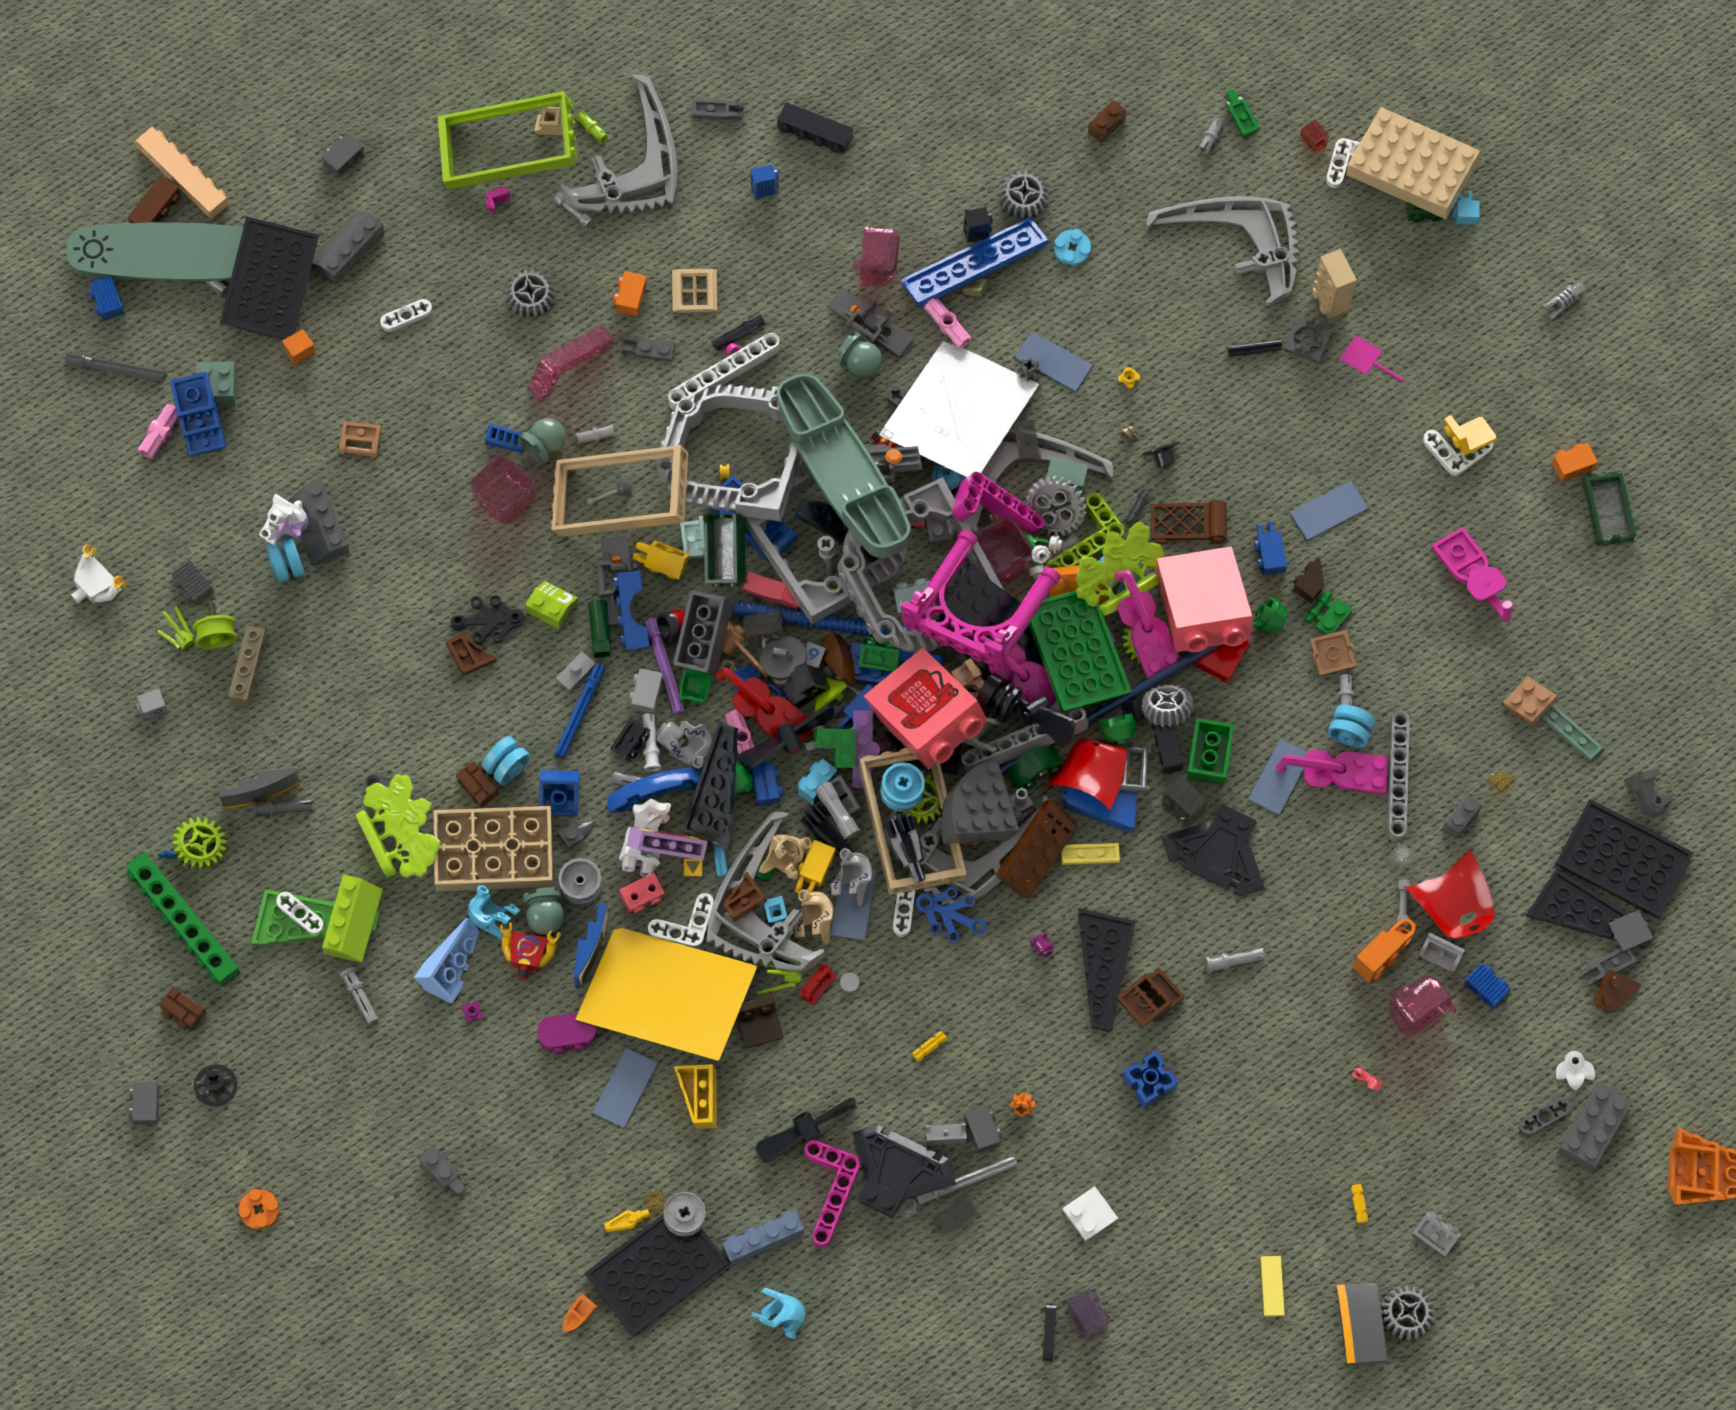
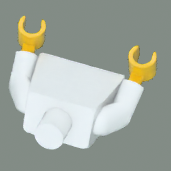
M86 544L83 546L84 554L79 561L74 575L75 585L79 589L71 594V596L78 604L86 597L93 604L96 602L112 601L119 593L120 588L127 587V582H121L123 576H116L114 578L95 557L91 558V555L97 553V549L92 548L90 552L89 547L91 544Z

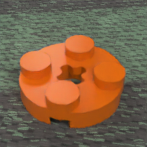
M253 1189L240 1201L239 1215L247 1227L260 1230L268 1228L275 1223L279 1215V1205L274 1195L270 1192ZM263 1204L262 1209L264 1212L255 1214L254 1207Z

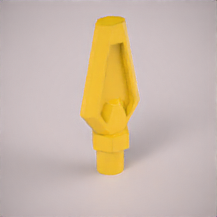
M648 1209L641 1212L640 1210L636 1212L627 1210L604 1225L607 1232L634 1229L638 1222H642L643 1219L650 1217Z

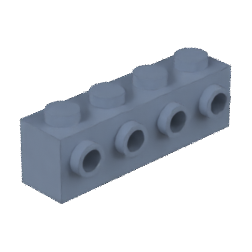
M791 1211L781 1214L777 1220L769 1219L763 1222L761 1227L746 1229L743 1232L744 1234L738 1237L736 1235L728 1237L723 1243V1250L730 1265L733 1266L803 1235L804 1227L797 1212L791 1213Z

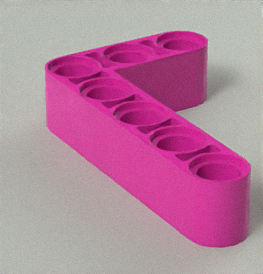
M978 471L970 474L960 484L952 509L954 518L960 522L965 521L975 513L980 503L1020 532L1025 530L1033 536L1045 525V521L1040 514Z
M812 1140L805 1145L806 1159L837 1172L813 1232V1244L815 1247L823 1249L831 1242L859 1172L860 1162L853 1154ZM811 1148H816L819 1150V1153L811 1155L808 1151ZM835 1155L838 1159L835 1162H829L827 1157ZM848 1162H853L856 1167L848 1169L845 1165ZM846 1180L849 1185L843 1188L838 1185V1182ZM839 1198L842 1202L840 1205L835 1206L831 1203V1200ZM826 1216H831L834 1218V1222L827 1224L823 1219ZM824 1234L827 1239L824 1242H819L816 1237Z

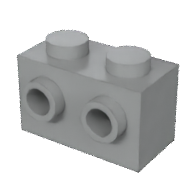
M640 668L639 674H635L633 681L635 690L629 696L632 710L655 714L663 681L662 673Z

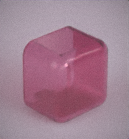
M505 455L495 456L471 481L474 501L502 524L511 523L534 500L536 495L533 478Z

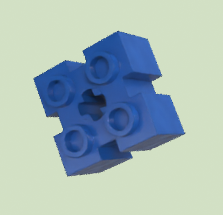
M1157 1050L1143 1058L1140 1067L1135 1063L1124 1070L1122 1075L1130 1090L1136 1088L1135 1097L1143 1109L1155 1103L1160 1093L1164 1097L1177 1089L1179 1083L1170 1070L1164 1071L1165 1062ZM1148 1077H1149V1079L1153 1078L1154 1081H1153V1082H1148V1081H1147V1078H1148Z

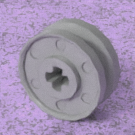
M680 1192L668 1199L665 1204L663 1217L665 1225L670 1232L677 1236L687 1237L700 1231L704 1225L706 1211L704 1203L698 1196L689 1192ZM687 1211L688 1215H686L684 1218L681 1217V1213Z

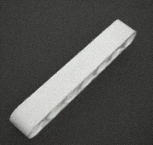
M768 333L672 389L668 394L670 408L675 410L678 403L673 401V399H690L694 394L697 396L702 394L708 387L715 388L717 385H724L777 354L780 349L778 335ZM768 343H775L774 346H769V345H767V344H768ZM753 352L760 353L759 355H752ZM738 361H743V362H744V363L741 364V365L736 364V362H738ZM723 370L728 371V373L722 374L720 372ZM708 379L712 380L711 383H705L704 381ZM690 389H696V390H697V391L694 392V393L689 392Z

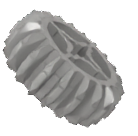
M1018 171L1017 176L1011 173L1010 178H1005L1004 183L1001 184L999 195L1001 196L1000 202L1003 203V209L1008 208V214L1014 211V217L1021 214L1023 219L1024 214H1027L1029 218L1032 213L1037 216L1038 211L1042 212L1044 210L1049 194L1047 193L1048 186H1045V180L1040 181V175L1034 177V172L1029 175L1027 171H1024V174ZM1024 189L1026 193L1025 199H1023L1022 195Z
M524 269V274L521 275V273L517 272V278L512 276L511 282L507 283L508 288L505 289L506 301L508 306L513 308L514 313L519 311L521 317L526 313L527 318H529L530 314L533 313L536 318L537 312L543 315L544 309L549 311V305H553V299L556 296L554 293L555 286L552 285V280L548 279L546 274L542 275L540 270L534 273L532 269L530 273H527V270ZM525 284V286L522 289H519V291H517V289L521 285ZM528 288H530V292H532V298L528 293ZM542 295H544V297H543L540 301H538V302L535 303V301H536L538 298H540V297H542Z
M1173 683L1171 685L1164 684V686L1157 685L1156 688H1151L1150 691L1146 692L1142 700V711L1145 719H1148L1149 723L1154 722L1155 726L1161 724L1162 727L1165 725L1171 727L1174 724L1178 726L1179 722L1185 723L1186 719H1190L1194 706L1190 692H1187L1186 688H1181L1180 685L1174 686Z
M1408 1286L1404 1287V1291L1397 1287L1396 1292L1390 1291L1391 1297L1385 1296L1384 1300L1387 1303L1381 1304V1307L1385 1309L1381 1311V1314L1387 1317L1382 1320L1383 1323L1389 1322L1386 1330L1394 1329L1392 1336L1399 1332V1339H1402L1404 1334H1406L1407 1340L1411 1339V1334H1413L1415 1339H1418L1419 1333L1425 1335V1329L1430 1330L1431 1325L1429 1323L1434 1322V1318L1431 1316L1435 1314V1310L1429 1308L1433 1307L1434 1304L1432 1302L1427 1303L1430 1298L1428 1295L1424 1298L1422 1297L1423 1290L1416 1293V1287H1413L1411 1291H1409ZM1401 1298H1410L1416 1302L1409 1304L1405 1300H1401ZM1394 1302L1398 1305L1397 1308L1400 1312L1395 1319L1392 1315V1305ZM1420 1307H1422L1424 1315L1421 1323L1416 1315V1311ZM1412 1309H1413V1311H1412V1313H1411L1410 1315L1407 1314V1315H1404V1316L1402 1317V1315L1404 1314L1405 1310H1406V1311H1409V1310H1412ZM1406 1321L1411 1326L1414 1325V1327H1404L1400 1323Z

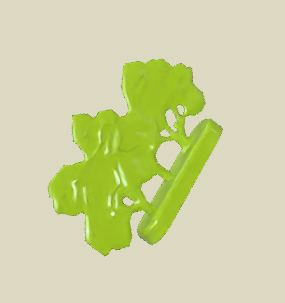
M1137 522L1129 529L1126 540H1123L1117 532L1107 531V544L1104 545L1102 551L1105 557L1104 561H1097L1093 557H1082L1080 559L1079 571L1076 576L1078 584L1076 590L1077 598L1085 599L1089 606L1094 607L1098 604L1100 595L1108 596L1109 599L1100 604V610L1103 616L1116 611L1121 600L1130 597L1125 581L1123 583L1126 589L1116 595L1113 593L1112 585L1117 581L1115 579L1117 571L1128 570L1131 573L1135 572L1141 577L1136 582L1139 592L1148 591L1159 584L1160 581L1157 574L1144 575L1146 568L1157 569V558L1165 556L1160 544L1148 542L1150 528L1142 522ZM1140 562L1143 564L1142 569L1139 566ZM1104 584L1107 587L1108 591H1106V589L1102 591L1100 588H1098V585Z
M395 775L388 788L379 783L366 788L363 803L365 806L376 811L374 818L371 819L365 810L356 813L357 820L387 878L396 874V869L391 861L392 858L401 861V876L408 878L411 875H416L421 878L426 874L427 867L434 863L436 852L439 850L441 843L433 835L419 833V827L425 824L426 813L430 810L432 803L422 798L414 801L410 800L413 786L410 777L407 775ZM383 809L384 812L379 815V811ZM384 821L385 833L379 836L373 823ZM389 836H393L397 842L396 848L392 852H387L382 840ZM408 851L409 856L403 857L402 854H398V852ZM404 859H407V860H409V862H408V863H404L403 860H404Z

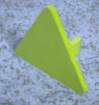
M826 678L831 689L817 697L815 711L817 712L826 706L831 700L837 699L841 702L844 694L841 692L847 687V684L842 681Z

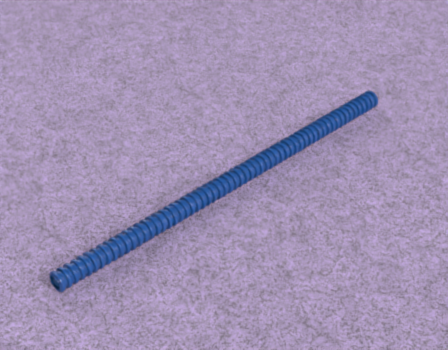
M735 601L733 606L734 618L739 616V618L745 617V619L751 618V620L755 618L757 621L762 619L763 622L769 620L770 623L772 621H775V623L780 622L781 624L786 623V625L791 623L792 626L798 624V627L804 625L806 628L807 626H810V628L816 627V629L822 628V630L826 628L828 631L833 629L834 632L839 630L841 633L842 631H845V633L851 632V634L855 632L857 635L862 633L863 636L869 634L865 626L866 622L862 618L857 620L856 617L850 619V616L844 618V616L839 617V615L833 616V614H830V616L828 615L811 624L803 610L797 611V609H794L793 611L791 608L786 610L785 607L780 609L778 606L774 608V606L768 607V605L762 606V604L758 606L756 603L750 605V602L744 604L743 601L741 603ZM901 624L903 630L912 631ZM880 629L882 634L888 635V631L886 629Z

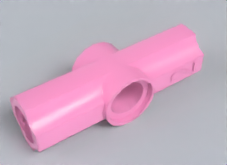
M938 298L928 301L924 309L939 325L941 332L946 334L959 349L968 345L972 337L956 320L955 314L949 312ZM949 321L952 324L946 325L944 322Z
M166 404L158 419L151 422L147 436L138 448V452L143 456L153 459L162 443L167 442L166 438L168 435H171L172 427L179 418L174 405Z
M737 710L725 714L727 723L738 728V737L745 736L747 738L744 742L737 739L739 755L743 751L754 747L751 733L746 726L743 715Z

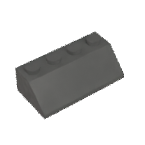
M356 211L314 255L312 267L336 285L384 234L383 224L369 213Z
M322 480L303 486L288 499V502L294 504V502L300 500L302 502V509L307 514L308 526L301 532L313 565L315 566L348 554L347 542Z

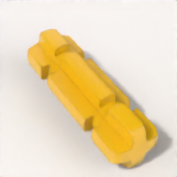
M942 1031L937 1033L935 1038L932 1037L920 1046V1049H916L912 1053L914 1059L917 1062L921 1061L925 1055H929L938 1048L939 1044L942 1045L946 1042V1035Z
M1361 1184L1352 1185L1351 1192L1354 1195L1353 1202L1355 1213H1357L1356 1219L1358 1223H1366L1368 1215L1365 1213L1366 1205L1364 1195H1362L1363 1188Z

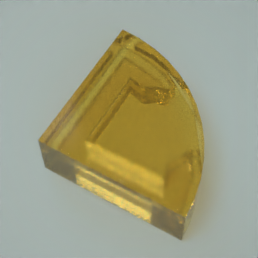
M1498 772L1490 775L1487 781L1502 792L1514 779V776Z

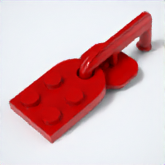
M728 668L717 671L716 677L718 680L724 681L727 679L739 689L733 697V707L745 717L756 716L758 726L769 737H776L775 732L778 731L776 727L785 722L787 724L792 723L793 727L808 718L785 698L779 696L770 697L768 686L760 679L752 677L744 682ZM813 729L799 736L802 743L810 735ZM799 747L788 753L794 755L796 751L799 749Z

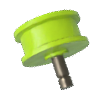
M208 603L209 616L199 619L193 624V630L197 633L196 646L201 649H214L234 644L238 639L237 634L233 630L235 619L227 615H216L215 603Z

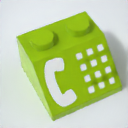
M544 581L534 589L526 602V612L560 629L578 597Z

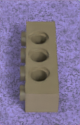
M246 626L228 695L230 704L250 706L267 641L265 629Z

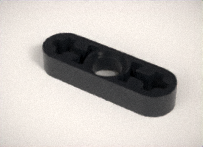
M1046 1303L1042 1361L1053 1362L1056 1304Z

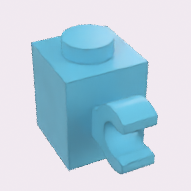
M1469 191L1467 198L1463 197L1461 192L1455 207L1453 206L1452 218H1455V224L1477 225L1480 217L1479 201L1471 200L1472 191Z

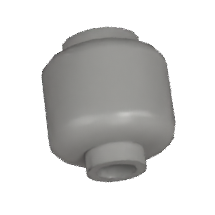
M664 722L656 732L657 742L666 749H668V746L664 741L670 735L676 739L680 746L685 741L682 738L684 732L673 722H668L667 724Z

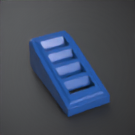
M494 424L488 425L485 437L486 445L517 452L523 451L519 442L517 446L514 445L516 437H519L522 433ZM493 432L496 433L495 439L492 438ZM501 434H504L503 441H500ZM512 436L510 443H507L508 437Z

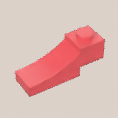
M751 571L748 572L746 576L747 583L743 584L741 590L770 603H779L793 610L798 607V603L784 582L769 579Z

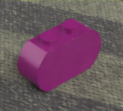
M578 1013L545 1017L538 1025V1040L544 1050L550 1053L554 1052V1054H564L566 1050L570 1049L583 1051L586 1049L585 1047H589L594 1043L597 1036L596 1025L576 1020Z

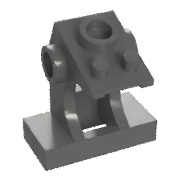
M1659 768L1624 779L1626 786H1632L1638 805L1647 816L1662 813L1666 809L1665 806L1673 802L1671 799L1675 796V794L1662 797L1656 794L1653 782L1656 776L1661 775Z

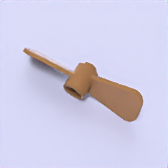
M729 621L722 651L728 655H733L739 649L766 679L768 675L765 670L741 645L746 638L745 630L738 625L732 626Z

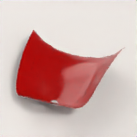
M1080 738L1071 747L1063 761L1064 764L1059 768L1060 771L1052 776L1044 787L1056 784L1079 789L1099 799L1110 810L1124 777L1127 760L1126 748L1110 742L1106 744V741Z
M1470 849L1442 876L1417 885L1403 886L1421 904L1441 931L1450 938L1456 939L1479 933L1494 919L1495 911L1491 892ZM1476 912L1477 917L1472 922L1462 926L1459 924V919L1462 915ZM1474 925H1480V928L1477 930H1469Z

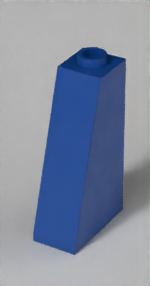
M1069 786L1067 791H1063L1062 802L1066 803L1065 809L1123 831L1134 832L1137 792L1119 791L1112 808L1109 810L1099 799L1089 793Z

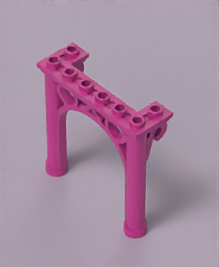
M961 530L957 537V542L923 592L916 591L910 603L907 601L901 603L903 622L909 630H916L927 638L938 640L944 646L948 645L955 648L959 653H966L977 661H983L994 669L1004 671L1006 669V658L1052 587L1057 585L1061 576L1053 568L1045 567L1015 614L1004 623L990 627L967 624L956 618L949 611L945 603V592L948 585L978 541L972 532ZM939 597L941 606H933ZM935 613H944L946 618L943 622H935L930 617ZM950 622L951 627L955 630L954 632L946 629ZM975 634L974 641L965 638V636H973ZM984 635H991L994 641L989 640L988 642L981 643L979 638Z

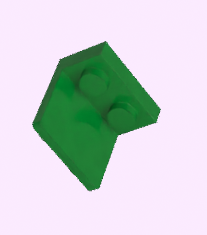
M869 636L864 639L861 645L859 667L893 672L898 668L901 649L894 647L889 642L879 643L873 636Z

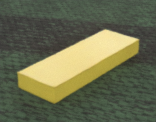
M1119 843L1065 845L1061 851L1062 865L1120 863Z
M1261 1256L1264 1317L1284 1316L1281 1256Z

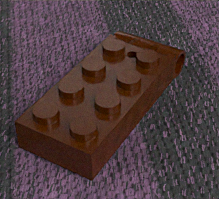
M1050 799L1045 800L996 873V876L1020 897L1030 899L1069 841L1077 823Z

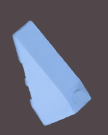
M466 918L433 952L414 977L425 991L448 1003H453L462 989L464 982L460 981L463 970H468L469 965L466 964L468 954L473 953L480 932L469 918Z

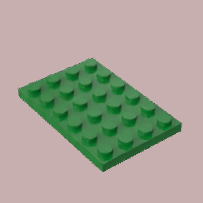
M1076 591L1046 598L1030 621L1029 626L1061 713L1130 694L1132 691L1103 613L1100 610L1099 603L1094 607L1089 606L1085 599L1077 598Z

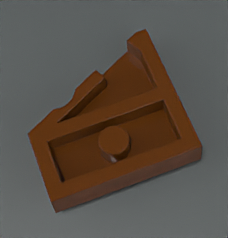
M464 634L446 641V646L462 676L496 662L494 655L490 656L482 650L483 647L473 643Z
M748 872L744 873L742 882L739 886H735L731 896L723 904L734 922L767 902L766 897Z
M1607 969L1593 1006L1608 1013H1613L1641 987V984L1613 970Z

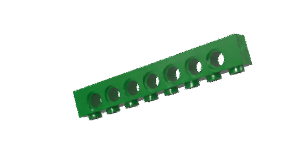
M145 851L126 865L128 870L126 875L132 882L136 881L140 885L138 890L144 897L149 896L151 899L150 905L155 911H161L163 914L161 916L162 920L167 926L170 924L175 929L173 930L174 935L178 940L183 939L186 942V945H184L186 950L191 955L194 953L198 957L196 962L202 969L206 968L210 972L208 977L214 984L218 982L222 987L240 973L238 966ZM143 875H151L148 880H142ZM155 889H163L160 894H153ZM174 903L171 909L165 908L166 904ZM180 917L186 918L185 922L181 924L177 923V920ZM191 932L198 933L194 938L188 937ZM204 946L210 947L207 952H205V953L200 952V949H201L202 947H204ZM214 961H221L220 966L212 967Z

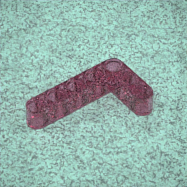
M599 326L546 354L536 367L528 385V391L539 402H544V398L551 396L560 374L605 351L606 347L609 344L612 345L615 339L602 326Z

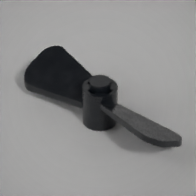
M1038 696L1029 703L1022 697L1020 698L1019 704L1023 706L1021 708V717L1025 722L1032 724L1036 721L1060 747H1065L1071 742L1075 731V724L1072 718L1051 710L1050 703L1044 696Z
M829 704L822 707L795 727H793L792 723L787 724V722L776 727L778 730L775 732L776 737L743 751L738 757L739 761L747 768H754L782 747L786 753L796 749L803 744L799 738L800 735L828 722L833 717V706Z
M852 1097L843 1101L815 1120L809 1111L797 1115L792 1119L795 1127L757 1143L755 1150L760 1159L766 1163L773 1162L799 1141L809 1142L817 1140L820 1134L818 1126L852 1109L856 1105L855 1098Z

